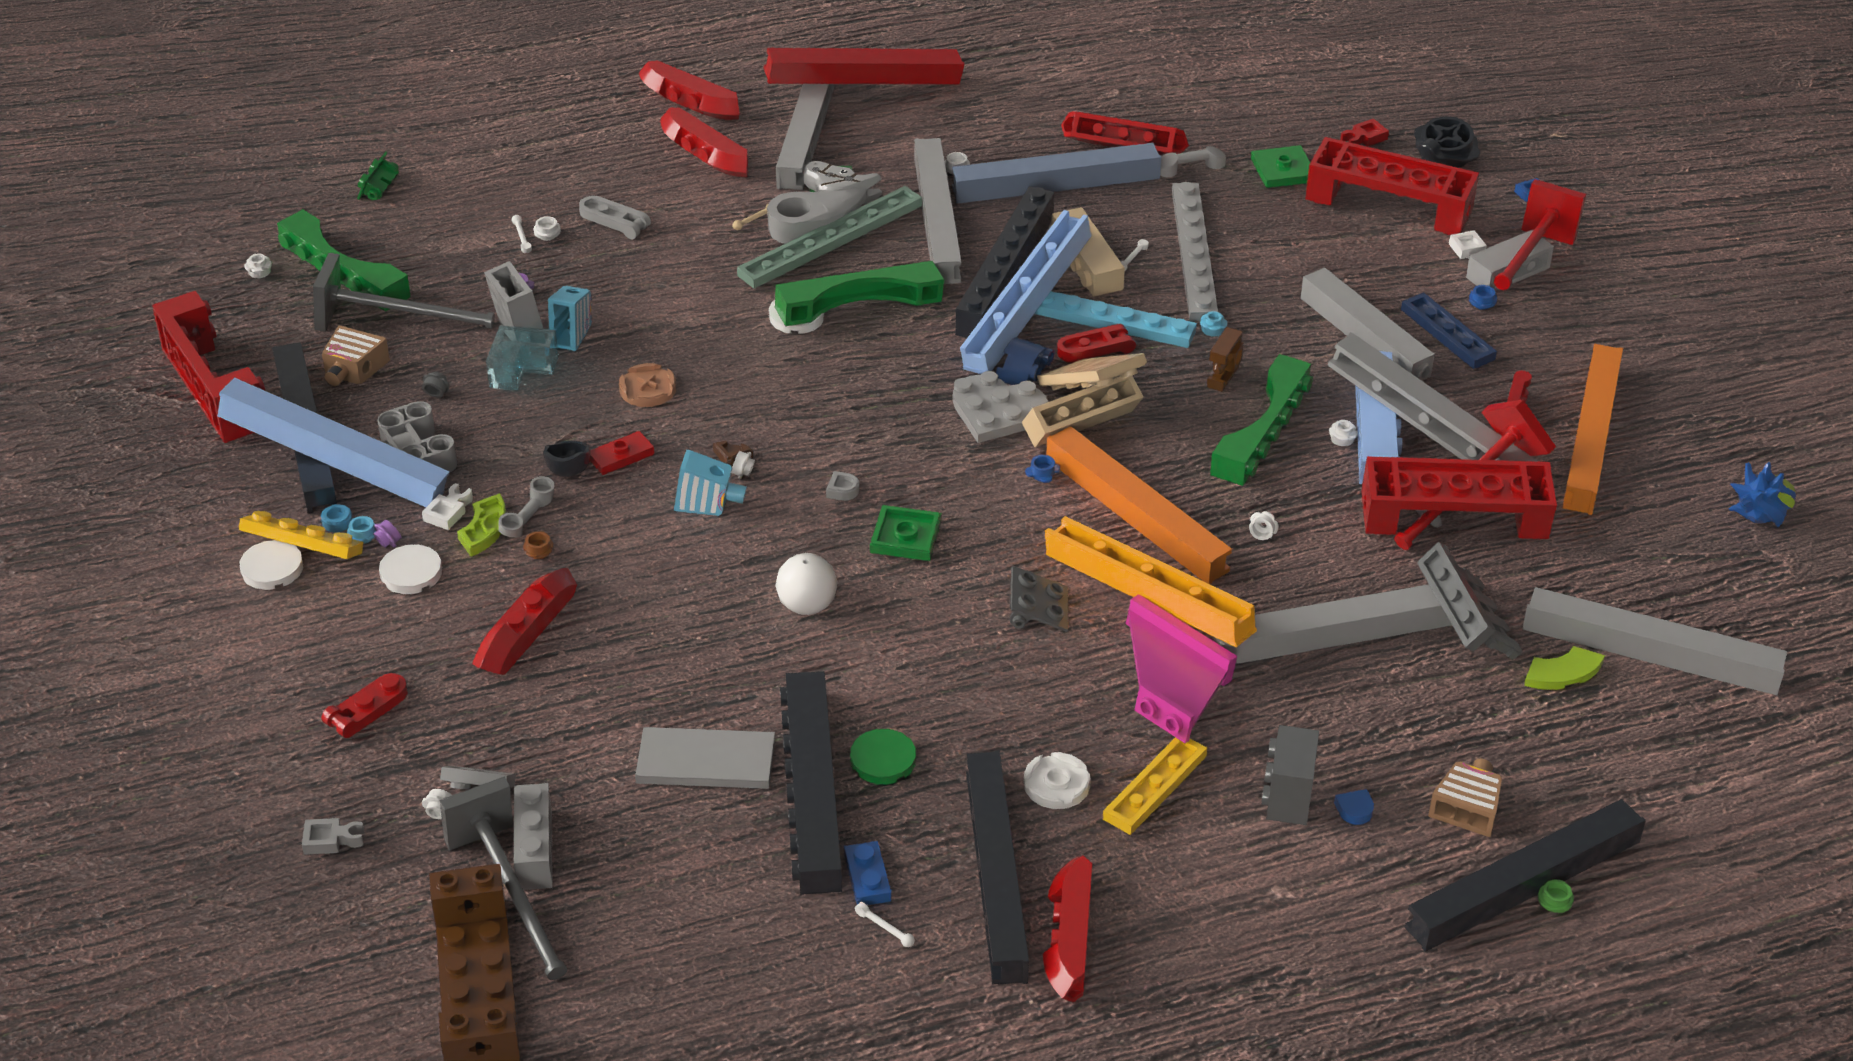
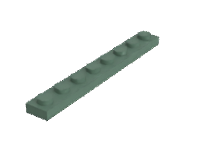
M903 186L830 224L812 230L738 266L737 276L755 289L921 207L922 197L908 187Z

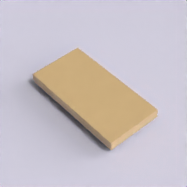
M1144 353L1088 358L1038 375L1037 378L1039 385L1051 386L1052 390L1064 387L1071 389L1078 386L1085 388L1096 384L1097 387L1113 383L1114 377L1121 376V378L1137 374V368L1144 366L1147 361Z

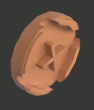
M643 363L629 368L627 374L621 375L619 379V392L623 400L631 405L638 407L662 405L669 401L676 393V377L670 369L667 368L666 371L662 369L661 365Z

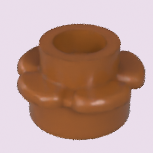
M542 531L532 532L527 535L523 544V550L526 551V555L534 559L545 558L552 552L554 547L549 535Z

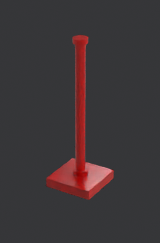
M1534 179L1531 183L1521 229L1526 232L1533 230V232L1503 273H1499L1495 277L1494 284L1498 289L1507 290L1511 286L1512 278L1542 237L1570 245L1575 243L1586 199L1585 193Z
M1524 400L1491 404L1482 411L1491 427L1502 438L1479 460H1496L1512 444L1530 456L1547 455L1556 448V445ZM1426 510L1403 533L1399 532L1394 537L1396 544L1403 550H1408L1412 546V541L1443 511Z

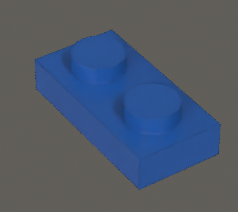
M878 841L844 846V856L856 904L858 905L860 902H863L866 905L891 902V889Z

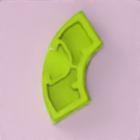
M500 493L472 503L473 520L466 527L457 531L458 540L471 557L489 548L502 534L499 532L498 524L500 516L506 513V508Z
M1573 646L1569 653L1559 658L1543 659L1534 657L1524 686L1542 690L1564 689L1565 685L1580 682V684L1584 683L1597 674L1604 662L1605 655Z

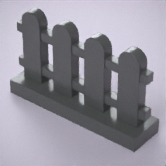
M1441 542L1436 543L1417 564L1465 648L1474 652L1480 645L1485 643L1488 648L1499 650L1511 660L1516 659L1523 650L1515 640L1507 636V633L1510 631L1507 623L1494 614L1498 609L1496 604L1488 596L1482 594V591L1485 589L1483 582L1466 568H1460L1446 545Z

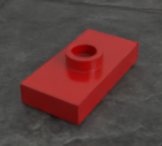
M637 431L590 450V462L602 475H605L654 455V446L640 431Z

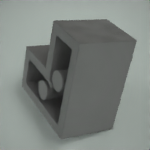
M1279 725L1277 738L1270 737L1268 758H1274V763L1267 762L1264 782L1271 783V786L1264 785L1261 805L1268 806L1266 820L1307 825L1319 730Z

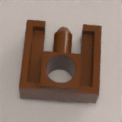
M1226 327L1211 349L1209 360L1213 361L1214 374L1212 377L1209 376L1207 378L1208 388L1223 392L1239 368L1243 356V331Z

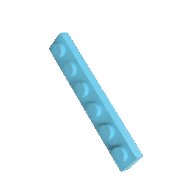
M1050 291L1034 313L1095 328L1123 324L1128 331V335L1189 348L1196 333L1197 323L1184 319L1171 318L1157 313H1148L1130 307L1116 306L1102 301L1089 300Z

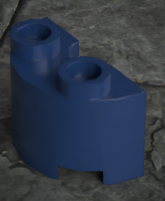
M1014 338L1004 349L1003 353L1008 355L1002 368L997 367L996 374L998 379L1010 385H1018L1023 381H1037V376L1041 375V371L1053 362L1055 350L1025 339Z

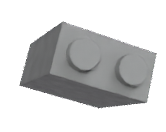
M508 261L484 272L499 322L521 353L547 342L533 292L512 263Z

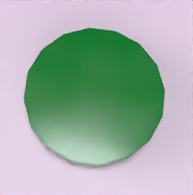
M892 729L871 730L856 738L851 746V767L853 771L855 769L858 772L859 777L864 781L877 785L893 784L898 782V778L904 775L906 778L912 773L916 765V747L911 739L902 732Z

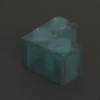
M499 326L486 360L489 387L503 390H518L524 372L553 374L559 357L556 330Z

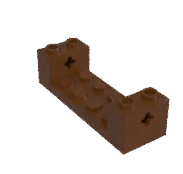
M500 864L429 873L431 903L437 937L442 1011L438 1014L444 1061H521L507 908Z

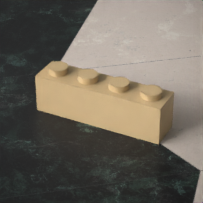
M1082 207L1067 210L1070 217L1080 219L1082 215H1087ZM1062 212L1052 214V225ZM1088 216L1092 236L1070 264L1071 269L1077 272L1082 285L1087 287L1093 297L1123 290L1125 267Z
M1119 376L1114 378V382L1100 387L1094 385L1034 407L1022 421V424L1034 447H1038L1047 443L1048 436H1052L1069 426L1079 432L1130 413L1144 397L1133 376L1124 378Z

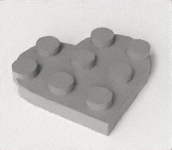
M985 371L981 375L958 378L954 382V407L977 443L1025 431L1022 421L1031 409L1048 403L1046 395L1037 389L1033 382L1023 381L1018 385L1008 386L1001 379H998V375L993 371Z

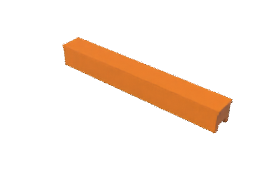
M1594 344L1563 509L1588 513V515L1593 514L1623 348L1621 347L1616 348Z
M1069 426L1047 437L1046 455L1054 459L1055 463L1060 466V471L1199 579L1212 584L1213 581L1230 572V566L1226 564V557L1232 554V548L1073 427Z

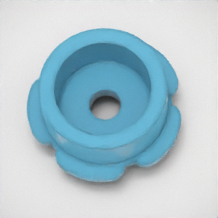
M1208 312L1201 317L1200 326L1202 327V332L1208 336H1219L1223 333L1224 328L1227 327V320L1219 312Z
M356 517L350 521L347 534L352 535L354 540L364 542L363 544L368 543L375 538L373 535L376 532L375 524L370 517Z

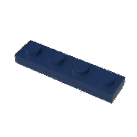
M1424 292L1402 301L1401 310L1471 368L1476 369L1496 359L1497 351Z

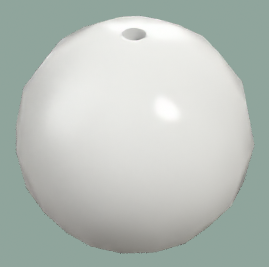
M802 553L789 558L781 566L775 586L781 603L797 614L811 615L824 610L834 600L838 581L833 567L825 559L816 554Z

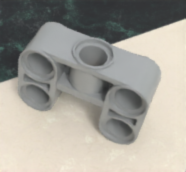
M417 401L388 410L378 416L377 421L381 442L452 472L456 469L457 458L453 438L445 434L433 436L435 427L430 404L424 401Z

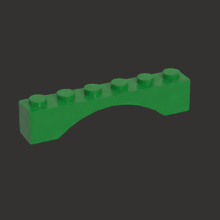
M304 209L277 223L279 231L278 240L281 246L298 255L300 259L312 264L319 271L328 253L340 254V283L351 291L407 300L411 297L407 274L391 264L361 261L338 252L324 239L320 219ZM378 307L385 312L390 310L389 308Z
M933 261L776 284L775 309L786 327L811 323L819 315L832 308L856 301L890 300L915 306L942 302L944 278Z
M1282 354L1277 356L1268 369L1266 393L1270 400L1268 410L1250 426L1223 436L1212 452L1211 476L1243 486L1249 476L1253 477L1255 475L1260 459L1267 457L1271 442L1278 440L1281 427L1289 423L1292 410L1294 408L1298 409L1303 393L1310 391L1313 383V376H1310L1311 363Z

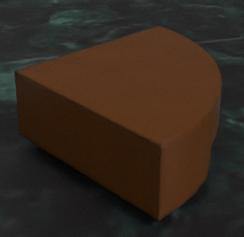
M728 441L713 443V452L722 462L733 466L739 451L744 453L751 452V459L753 458V450L745 444L741 443V446L728 444Z

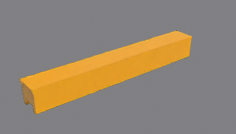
M1066 516L1061 519L1062 525L1056 530L1050 528L1045 530L1047 556L1127 595L1135 597L1139 594L1177 619L1234 647H1238L1257 632L1254 605Z

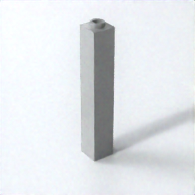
M1326 268L1303 276L1301 299L1346 336L1352 332L1378 351L1392 352L1393 361L1421 381L1431 377L1435 354Z

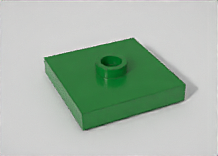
M1301 145L1251 151V160L1266 188L1307 183L1310 161Z
M882 505L871 539L870 553L930 561L941 525L942 513Z

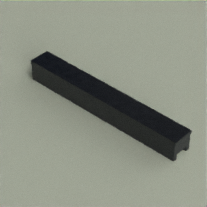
M301 342L272 347L282 398L317 413ZM294 450L307 513H314L313 507L337 504L329 465Z
M1000 750L995 752L967 753L968 772H966L992 984H1028L1029 957Z
M1620 799L1410 904L1408 910L1414 916L1413 920L1405 923V929L1418 941L1426 952L1538 895L1540 888L1548 881H1566L1640 843L1646 819L1640 817L1623 799Z

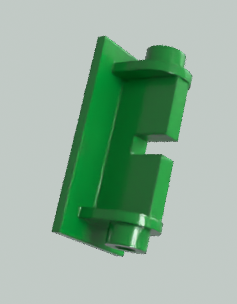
M386 151L379 160L376 158L373 160L368 170L369 174L364 173L361 176L357 187L361 188L357 197L358 200H360L363 194L367 195L371 200L380 199L399 174L398 165L385 160L387 156Z

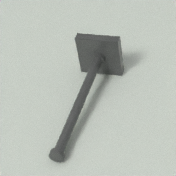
M328 253L313 285L314 328L318 331L326 332L340 300L485 325L488 329H492L494 325V312L483 314L341 289L340 254Z
M505 776L440 800L444 841L449 851L479 839L483 840L494 864H500L503 882L546 966L545 974L549 980H556L564 976L567 972V967L564 961L558 959L495 833L513 827L510 786Z

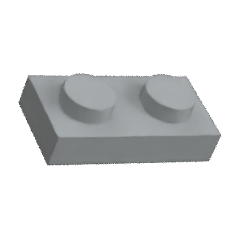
M450 765L441 768L440 780L450 781L451 788L469 790L471 784L482 785L505 776L510 788L515 785L516 774Z

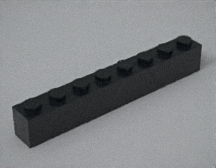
M1028 187L956 308V336L968 338L1038 245L1052 221V214L1054 212L1053 191L1044 190L1040 187Z
M825 671L786 673V687H780L781 706H787V710H781L782 730H789V734H783L784 754H791V758H785L786 779L792 778L793 782L786 783L787 803H794V808H788L789 829L796 828V834H790L791 855L798 854V860H791L792 880L799 881L800 895L842 892L841 859Z

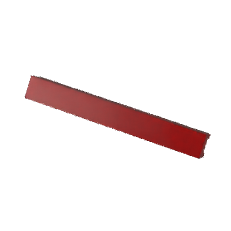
M767 48L768 59L763 69L768 79V84H960L965 63L962 62L957 49Z

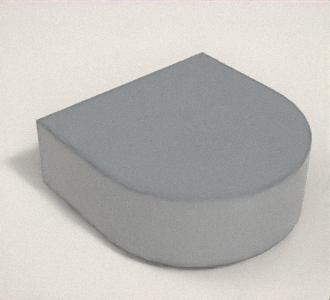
M834 471L826 489V498L842 501L854 499L859 494L858 478L850 473Z

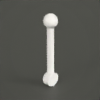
M514 215L512 223L516 225L522 242L521 251L529 253L532 251V246L526 240L521 225L522 217Z
M1139 240L1137 248L1124 261H1120L1125 267V271L1127 270V265L1141 250L1148 249L1149 242L1147 240Z
M863 902L855 906V911L859 916H866L899 938L903 946H913L915 939L912 934L902 933L871 912L869 907Z

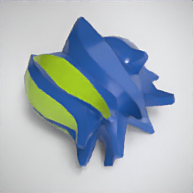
M1748 462L1745 463V484L1730 483L1738 493L1739 503L1728 509L1739 513L1752 523L1772 521L1779 527L1786 517L1787 510L1795 505V488L1789 481L1783 479L1784 473H1780L1778 476L1772 473L1770 462L1764 466L1763 471L1759 474H1753L1751 464Z

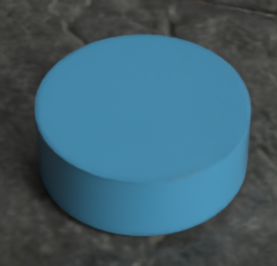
M341 504L331 505L321 513L322 526L325 530L334 533L347 530L350 521L353 519L350 508Z

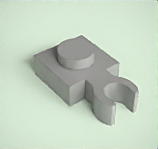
M340 818L305 820L302 839L303 854L338 853L339 845H347L354 848L363 846L362 834H365L363 823L351 822L341 826Z

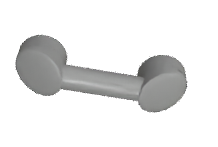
M1213 146L1179 154L1167 153L1161 157L1160 176L1173 177L1177 174L1178 164L1205 160V165L1209 168L1220 169L1226 165V155Z
M545 476L532 479L529 502L518 514L505 513L500 516L499 532L508 537H521L523 535V526L539 507H545L552 501L554 496L553 480Z

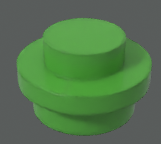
M1550 880L1540 888L1538 901L1543 908L1550 912L1563 913L1572 907L1574 895L1571 887L1564 881Z

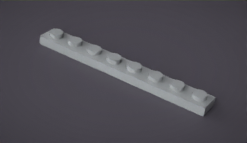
M1172 183V197L1189 320L1201 321L1203 315L1211 311L1218 312L1199 183Z

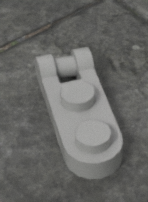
M587 196L579 202V211L583 218L623 232L629 239H635L640 234V230L646 229L651 224V219L646 213L599 196Z

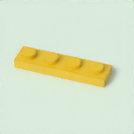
M254 511L252 515L240 518V531L344 559L362 554L364 542L352 539L353 536L347 533L338 532L332 534L325 532V528L321 526L309 525L306 527L298 525V521L295 519L272 518V514L265 511Z
M1175 737L1103 810V820L1131 835L1206 758L1207 747L1192 739H1189L1187 743H1183Z

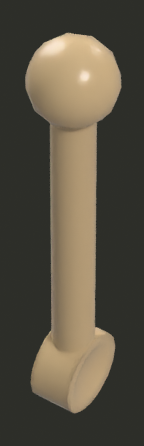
M769 204L766 205L765 209L741 221L735 220L732 225L733 228L737 231L741 230L743 225L767 214Z

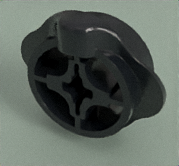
M1447 116L1438 117L1430 120L1425 125L1418 126L1414 131L1416 148L1423 160L1461 168L1468 162L1477 160L1480 156L1477 137L1474 135L1472 127L1462 119Z

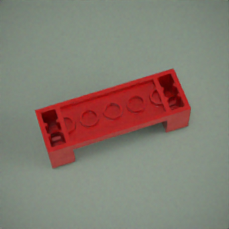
M1324 137L1309 164L1305 200L1331 206L1343 182L1368 187L1372 190L1394 193L1397 196H1406L1426 203L1438 204L1434 230L1443 232L1446 235L1462 233L1472 212L1479 172Z
M195 290L153 304L152 308L163 352L223 442L227 443L255 433L218 417L219 392L234 378L264 391L265 386L261 377H255L249 367L218 377L215 371L210 372V366L206 357H200L202 354L215 350L213 339L217 337L213 324L209 322L208 316H211L212 312L206 299L202 300Z
M1367 456L1361 489L1365 534L1396 535L1400 510L1407 509L1515 513L1518 538L1549 539L1557 507L1550 462Z

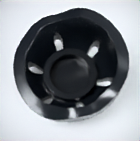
M563 441L546 445L543 451L546 466L555 475L561 477L576 476L583 472L590 462V445L580 441Z

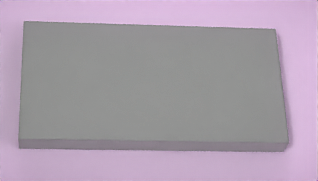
M643 727L635 773L636 784L769 789L775 732Z

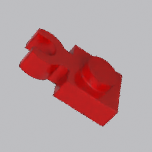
M1373 118L1353 125L1352 130L1341 132L1340 140L1358 145L1363 143L1368 147L1388 140L1389 130Z

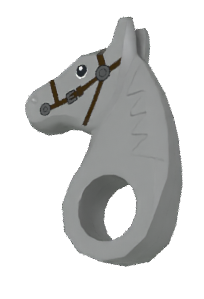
M812 161L807 164L803 171L804 184L816 192H789L771 199L767 207L768 230L773 239L786 244L812 230L830 224L860 208L861 205L879 198L882 191L869 188L878 183L882 178L878 173L857 175L850 168L834 166L821 161Z

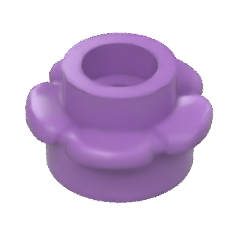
M388 520L374 525L376 532L373 535L375 539L385 548L389 544L395 548L397 546L395 543L402 538L399 531Z

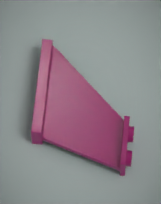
M1138 594L1130 601L1126 625L1130 627L1139 684L1134 711L1183 743H1187L1192 729L1220 685L1225 686L1232 681L1237 655Z

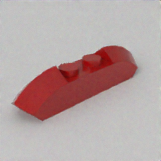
M658 60L648 61L639 72L641 80L655 93L665 99L712 118L739 120L738 97L734 91Z
M670 107L661 117L660 123L664 133L686 151L722 173L737 177H748L747 149L681 108Z
M1077 111L1069 112L1061 124L1064 137L1091 144L1121 147L1154 143L1159 155L1172 152L1179 154L1189 147L1184 130L1174 127Z
M561 568L535 580L491 628L482 641L472 664L480 669L505 675L574 596L577 583L568 568Z
M1084 855L1073 858L1064 865L1051 883L1048 899L1054 903L1053 923H1060L1059 929H1052L1051 948L1043 953L1044 969L1052 987L1063 999L1072 1003L1081 998L1084 993L1092 862Z

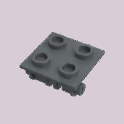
M1012 566L1010 609L1013 612L1010 615V623L1015 628L1021 629L1030 619H1034L1067 632L1068 587L1057 581L1036 575L1031 571Z

